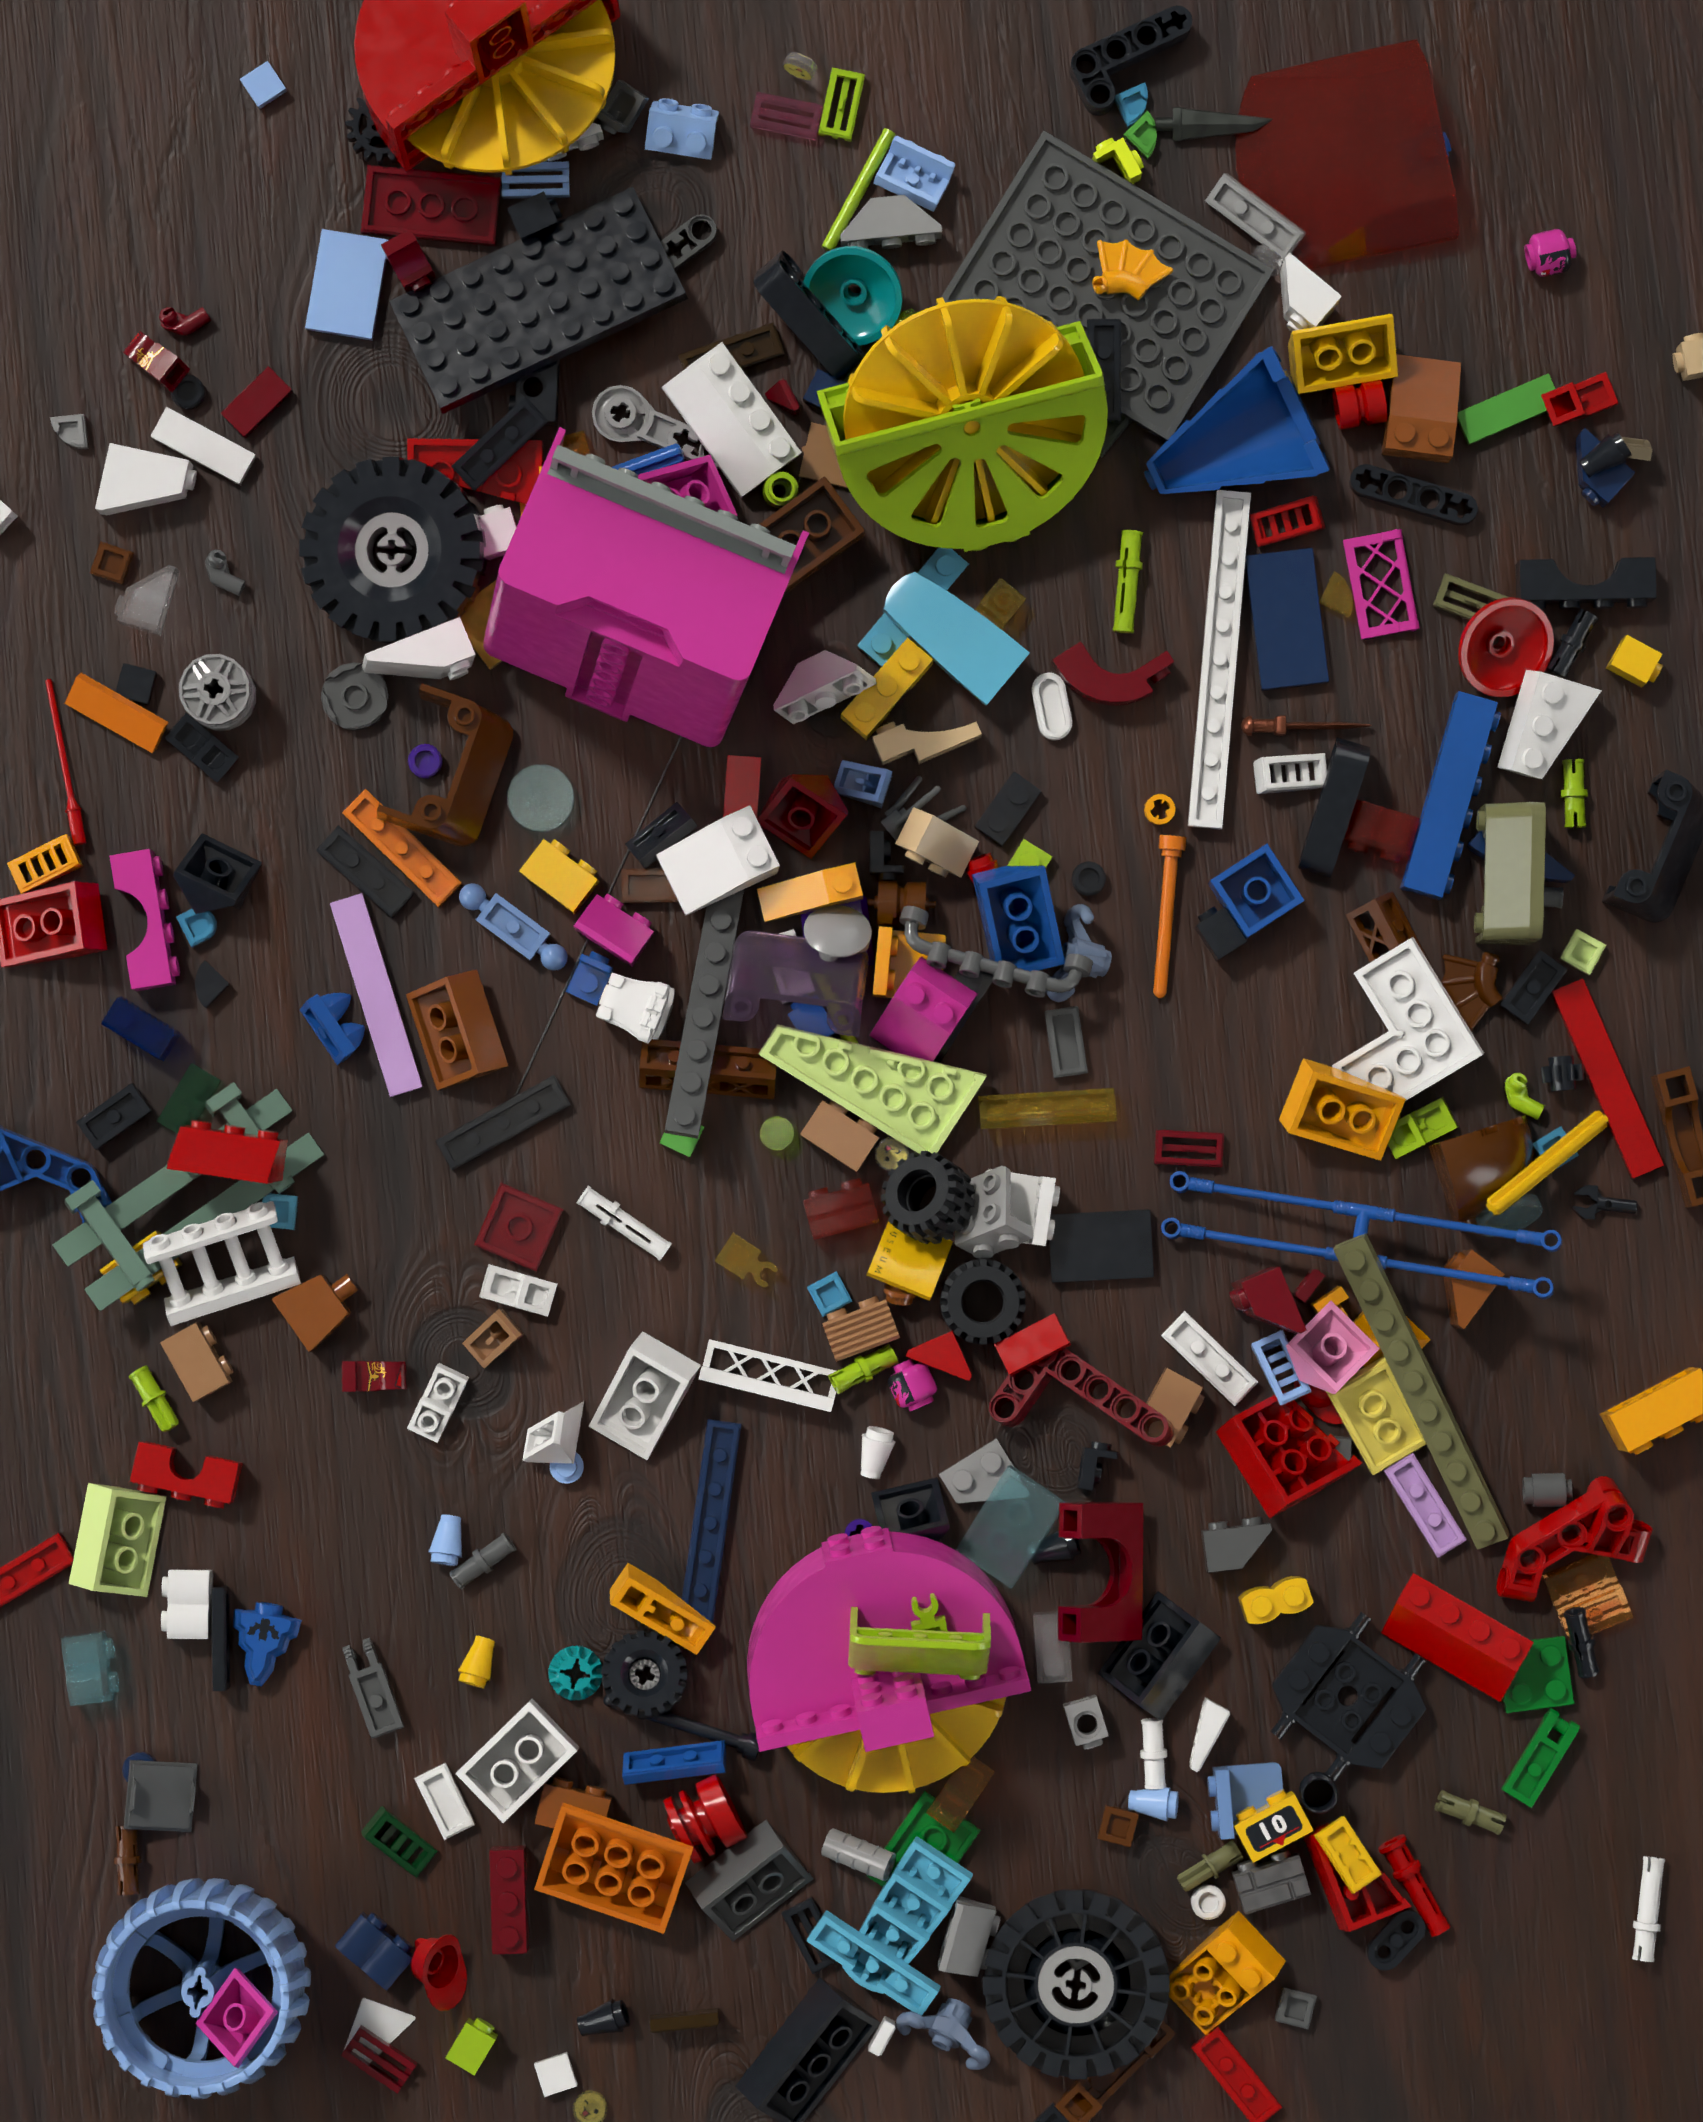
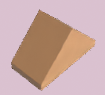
M498 1309L462 1344L485 1369L525 1334L503 1309Z

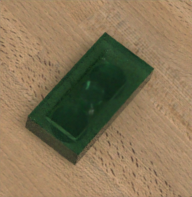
M191 1063L157 1122L178 1134L180 1126L191 1125L192 1120L200 1119L206 1109V1101L213 1097L222 1080Z

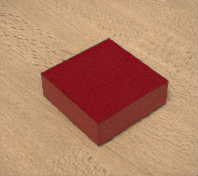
M1310 1269L1292 1293L1294 1294L1293 1297L1301 1303H1305L1325 1275L1317 1269Z

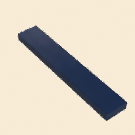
M708 1419L682 1600L713 1623L742 1424Z

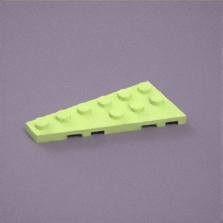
M778 1024L759 1052V1055L919 1154L921 1151H929L932 1154L939 1151L987 1077L983 1073Z

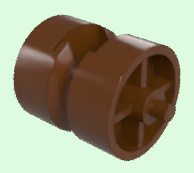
M879 880L878 896H875V899H868V905L878 909L877 924L896 925L904 906H915L929 911V908H935L936 901H929V898L926 897V882H907L905 887H900L898 882Z

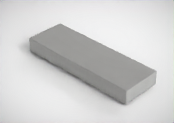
M1228 173L1222 175L1205 200V202L1282 260H1285L1289 253H1293L1306 234L1304 230Z

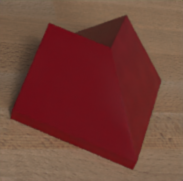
M791 774L780 780L757 820L760 826L812 859L847 816L848 810L828 775Z

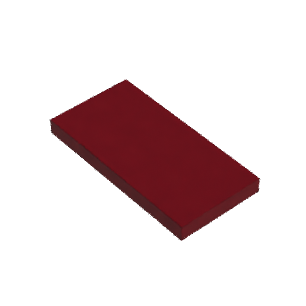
M367 165L361 233L395 237L411 229L416 239L496 246L502 178L417 169L405 171L404 168Z

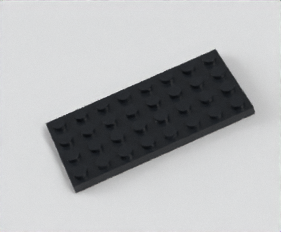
M631 187L558 221L556 226H550L538 231L524 242L520 239L431 281L432 284L416 293L411 290L389 302L442 414H445L687 300L688 297L634 188Z

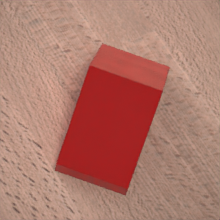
M949 1331L907 1350L906 1357L970 1381L972 1374L953 1331Z

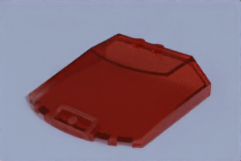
M1417 39L1251 76L1245 89L1238 115L1272 118L1273 120L1254 132L1236 134L1235 156L1238 181L1306 232L1292 255L1310 270L1458 238L1459 225L1455 187L1428 63Z

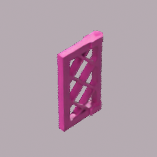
M1394 529L1392 531L1343 540L1361 640L1408 631L1414 632L1420 629L1402 530ZM1394 541L1397 556L1395 562L1378 551L1383 543ZM1365 547L1372 554L1363 567L1360 568L1357 566L1354 549ZM1375 554L1392 565L1382 581H1379L1365 571ZM1395 568L1400 572L1403 588L1401 595L1384 584ZM1361 574L1379 585L1368 601L1363 598L1360 583ZM1381 587L1398 598L1388 615L1371 604ZM1402 601L1406 604L1408 621L1397 622L1390 616ZM1367 607L1385 618L1380 626L1369 628L1366 615Z

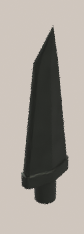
M1173 107V117H1156V131H1173V141L1254 132L1273 119Z

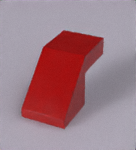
M1607 372L1577 384L1571 382L1541 395L1553 427L1589 417L1619 404Z

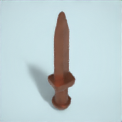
M1279 715L1274 719H1252V716H1247L1241 723L1242 731L1248 736H1252V732H1271L1276 736H1285L1286 729H1350L1372 726L1370 724L1348 722H1286V715Z

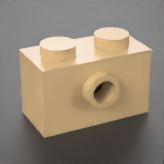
M913 807L895 844L907 850L905 857L921 865H923L924 861L930 863L928 870L944 878L947 877L948 873L961 878L979 841L936 816Z

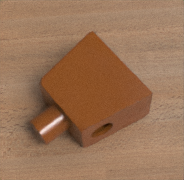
M321 1274L272 1298V1301L308 1352H313L351 1314L344 1300L359 1289L348 1274L332 1285L327 1277Z

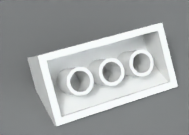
M723 342L701 356L661 387L740 497H743L802 453Z

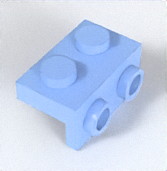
M667 98L653 101L649 110L645 150L711 160L719 111L712 110V107L705 104H693L692 107L678 105V101Z
M895 136L889 152L875 176L873 184L897 195H905L914 203L934 212L950 183L956 165L942 155L930 152L910 140Z

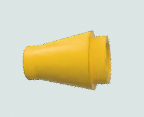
M476 1635L473 1645L458 1670L460 1672L458 1681L471 1686L485 1688L486 1682L490 1681L494 1640Z

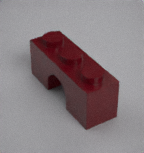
M526 1845L492 1846L489 1850L492 1955L524 1954L529 1950V1921L526 1909Z

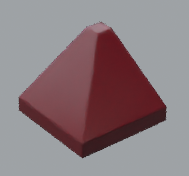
M784 378L765 393L767 400L793 416L799 415L800 406Z

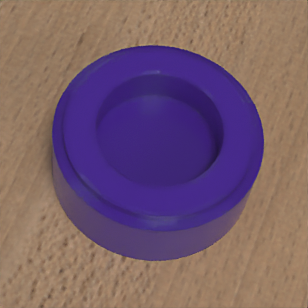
M421 744L410 752L408 765L417 777L429 779L440 772L443 759L437 748L429 744Z

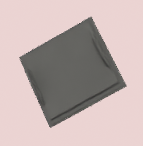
M130 1760L123 1828L191 1832L198 1764Z

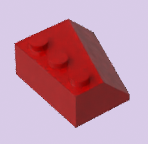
M1275 1395L1235 1415L1216 1431L1269 1518L1320 1492L1362 1464L1356 1456L1353 1455L1347 1460L1338 1452L1335 1447L1340 1442L1332 1434L1327 1436L1313 1423L1314 1418L1295 1400L1280 1406Z

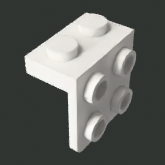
M1011 1172L1010 1215L1033 1226V1239L1024 1242L1025 1244L1046 1246V1241L1052 1240L1054 1234L1055 1220H1050L1052 1206L1057 1207L1060 1186H1055L1056 1178L1037 1177Z

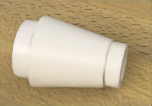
M867 1427L866 1433L862 1434L860 1472L862 1476L880 1479L895 1444L893 1440L894 1432L880 1427Z

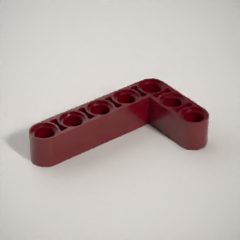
M1066 1348L1053 1354L1048 1361H1039L1013 1376L1008 1374L989 1404V1412L997 1422L1006 1427L1017 1426L1024 1420L1053 1377L1153 1446L1162 1447L1167 1445L1174 1436V1427L1169 1419ZM1074 1364L1080 1365L1081 1373L1079 1377L1075 1380H1067V1369ZM1025 1374H1033V1385L1029 1389L1021 1390L1019 1386L1021 1377ZM1106 1383L1108 1385L1107 1395L1102 1399H1095L1093 1395L1095 1387L1098 1384ZM1006 1402H1013V1414L1010 1417L1002 1418L1000 1415L1002 1405ZM1128 1402H1134L1136 1405L1135 1414L1130 1418H1122V1406ZM1162 1421L1164 1424L1163 1433L1156 1438L1150 1437V1425L1153 1422Z

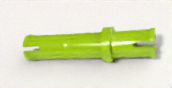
M1121 530L1120 559L1116 560L1115 566L1119 570L1112 631L1132 634L1134 633L1139 570L1143 568V562H1140L1143 532Z

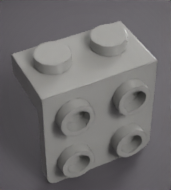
M1000 1166L971 1178L970 1184L975 1189V1193L971 1195V1198L975 1200V1205L969 1209V1212L972 1214L969 1221L965 1219L962 1223L964 1228L960 1232L955 1231V1246L973 1254L976 1258L988 1259L996 1253L1016 1248L1019 1244L1033 1239V1226L1010 1215L1011 1171L1009 1168Z

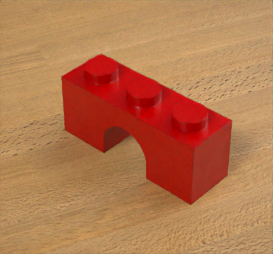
M147 1441L138 1442L130 1482L138 1484L137 1490L157 1494L158 1488L172 1491L170 1497L185 1501H191V1496L205 1498L204 1505L224 1508L225 1503H234L242 1462L211 1455L205 1456L200 1474L193 1479L181 1476L175 1469L174 1457L176 1448Z

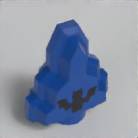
M256 1602L255 1610L234 1609L233 1627L239 1631L238 1645L246 1652L244 1667L250 1685L263 1686L274 1671L276 1657L286 1653L290 1640L298 1637L302 1620L282 1615L284 1608L282 1605Z

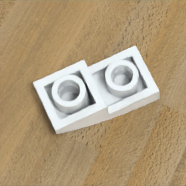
M438 1363L407 1429L438 1443L469 1377Z

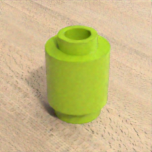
M786 472L772 474L765 481L762 488L764 500L774 508H782L797 497L798 494L797 481ZM781 485L784 487L785 495L780 498L776 497L773 494L774 486Z

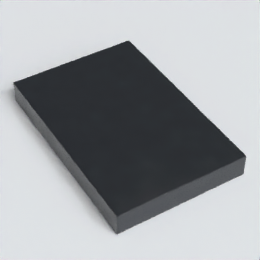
M1150 1209L1050 1215V1220H1055L1053 1238L1049 1240L1052 1283L1154 1277Z

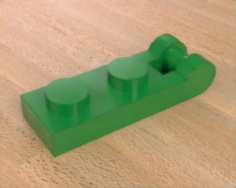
M1549 1708L1545 1713L1539 1727L1501 1787L1503 1791L1530 1808L1533 1807L1580 1729V1725L1570 1720L1567 1722L1559 1717L1560 1713L1553 1708ZM1552 1728L1561 1733L1557 1743L1547 1737Z

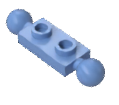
M475 883L467 884L461 889L459 893L461 905L468 910H480L481 913L476 921L531 961L536 953L541 956L543 966L552 971L560 970L565 966L568 955L564 947L559 944L548 945L545 941L551 933L504 898L495 893L489 901L486 899L485 890Z

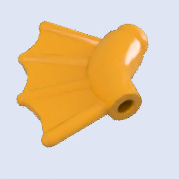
M1126 239L1118 243L1097 241L1103 273L1102 276H1095L1092 280L1093 289L1096 294L1100 295L1105 292L1108 295L1126 293L1139 301L1146 294L1148 288L1173 272L1172 267L1162 264L1156 258L1153 249L1141 250L1133 246Z

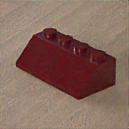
M1280 1266L1268 1267L1231 1283L1234 1290L1229 1292V1296L1236 1311L1241 1310L1244 1315L1289 1333H1303L1307 1331Z

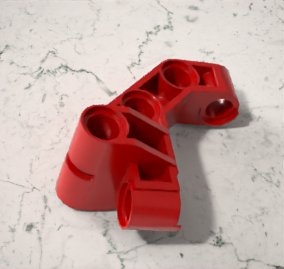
M1607 1476L1595 1478L1588 1486L1587 1492L1516 1534L1511 1539L1502 1568L1498 1574L1497 1595L1533 1602L1538 1593L1543 1570L1573 1551L1641 1563L1644 1560L1653 1528L1645 1522L1634 1519L1632 1508L1612 1478ZM1575 1525L1571 1531L1563 1532L1567 1526ZM1533 1550L1529 1556L1521 1557L1525 1551Z

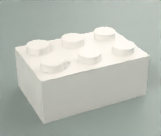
M531 1699L456 1772V1775L504 1823L578 1751L579 1746Z

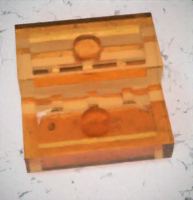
M1592 1554L1542 1575L1568 1640L1570 1636L1564 1613L1570 1608H1585L1589 1631L1592 1635L1633 1618L1625 1593L1618 1582L1609 1557Z

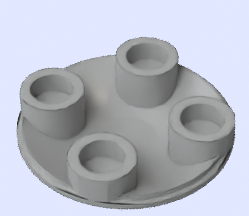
M842 905L819 908L812 912L805 921V939L813 949L819 952V957L824 961L832 962L837 960L838 957L853 956L859 952H865L869 948L872 935L870 923L863 914L853 908Z

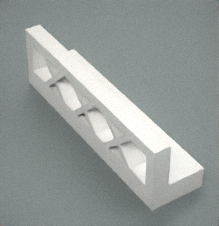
M709 1339L699 1380L828 1412L832 1411L836 1395L832 1384L827 1397L815 1394L807 1380L817 1374L828 1376L836 1372V1370ZM714 1348L728 1351L735 1364L724 1371L711 1368L710 1363ZM734 1353L746 1355L747 1357L738 1361ZM752 1357L761 1359L768 1370L767 1373L757 1379L748 1377L741 1366L742 1363ZM767 1361L779 1363L780 1365L771 1369ZM786 1365L794 1367L801 1378L800 1381L790 1387L781 1385L774 1372ZM738 1367L742 1375L731 1373L729 1371ZM800 1369L811 1371L813 1373L808 1375L807 1377H804ZM771 1375L775 1383L763 1381L762 1379ZM804 1383L809 1392L795 1388Z

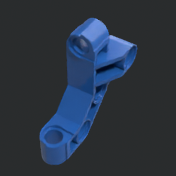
M0 1125V1191L33 1177H38L68 1189L70 1194H73L82 1186H78L73 1182L72 1173L78 1168H84L91 1174V1181L93 1180L101 1190V1195L97 1199L102 1206L106 1208L112 1203L106 1189L103 1187L97 1170L92 1164L5 1129ZM40 1150L45 1154L46 1163L43 1167L33 1168L29 1165L27 1156L30 1151ZM79 1212L82 1222L84 1223L86 1220Z

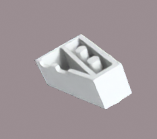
M1526 670L1497 768L1526 777L1543 779L1602 690L1541 671Z

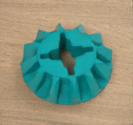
M583 1646L563 1648L553 1657L548 1668L551 1686L558 1695L570 1701L588 1698L597 1691L602 1682V1664L598 1656ZM576 1659H579L580 1671L589 1674L590 1677L579 1678L573 1688L571 1676L566 1675L561 1670L572 1669Z

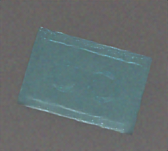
M1009 1465L956 1548V1551L1012 1589L1059 1516V1503L1066 1502L1012 1465Z

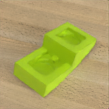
M1444 1097L1397 1120L1388 1142L1395 1159L1459 1127Z

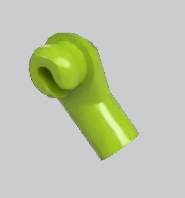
M1522 1073L1512 1074L1506 1079L1504 1087L1509 1105L1513 1109L1538 1120L1545 1105L1529 1098L1526 1087L1528 1081L1525 1075Z

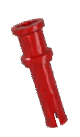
M1401 1834L1393 1837L1379 1846L1378 1850L1380 1854H1385L1394 1872L1392 1875L1394 1879H1397L1398 1882L1401 1881L1406 1888L1419 1915L1423 1918L1431 1937L1438 1936L1447 1931L1451 1926L1420 1873L1422 1869L1420 1867L1421 1863L1418 1859L1415 1860L1405 1843L1407 1840L1406 1836Z

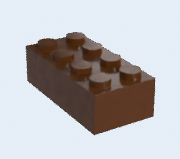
M825 476L759 524L767 528L771 532L770 535L797 545L803 530L809 532L784 595L865 536V530Z

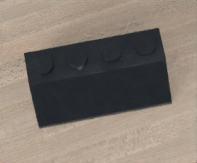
M819 1978L792 2014L788 2016L775 2036L767 2043L754 2063L746 2070L735 2087L758 2110L779 2122H804L876 2030L880 2022L841 1990Z

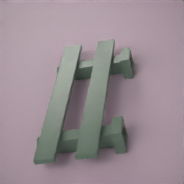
M234 1082L208 1099L205 1107L213 1117L220 1113L226 1122L225 1125L245 1127V1134L258 1135V1130L268 1129L293 1111L278 1089H275L245 1110L238 1101L241 1098L242 1092ZM225 1125L219 1128L218 1130H224ZM308 1132L287 1147L282 1181L265 1184L240 1180L164 1234L168 1235L180 1231L190 1224H202L214 1220L217 1216L224 1213L233 1214L245 1210L275 1189L278 1194L295 1183L292 1177L324 1156V1153ZM166 1165L106 1208L97 1199L101 1195V1190L93 1180L64 1199L65 1205L72 1215L79 1211L86 1220L83 1224L52 1244L67 1267L73 1265L101 1244L104 1245L118 1265L84 1289L100 1312L135 1288L139 1292L155 1281L152 1275L161 1270L159 1261L147 1264L143 1248L135 1252L121 1230L202 1174L167 1169ZM182 1254L173 1256V1257H172L173 1261H174L176 1258H178L179 1256H181Z

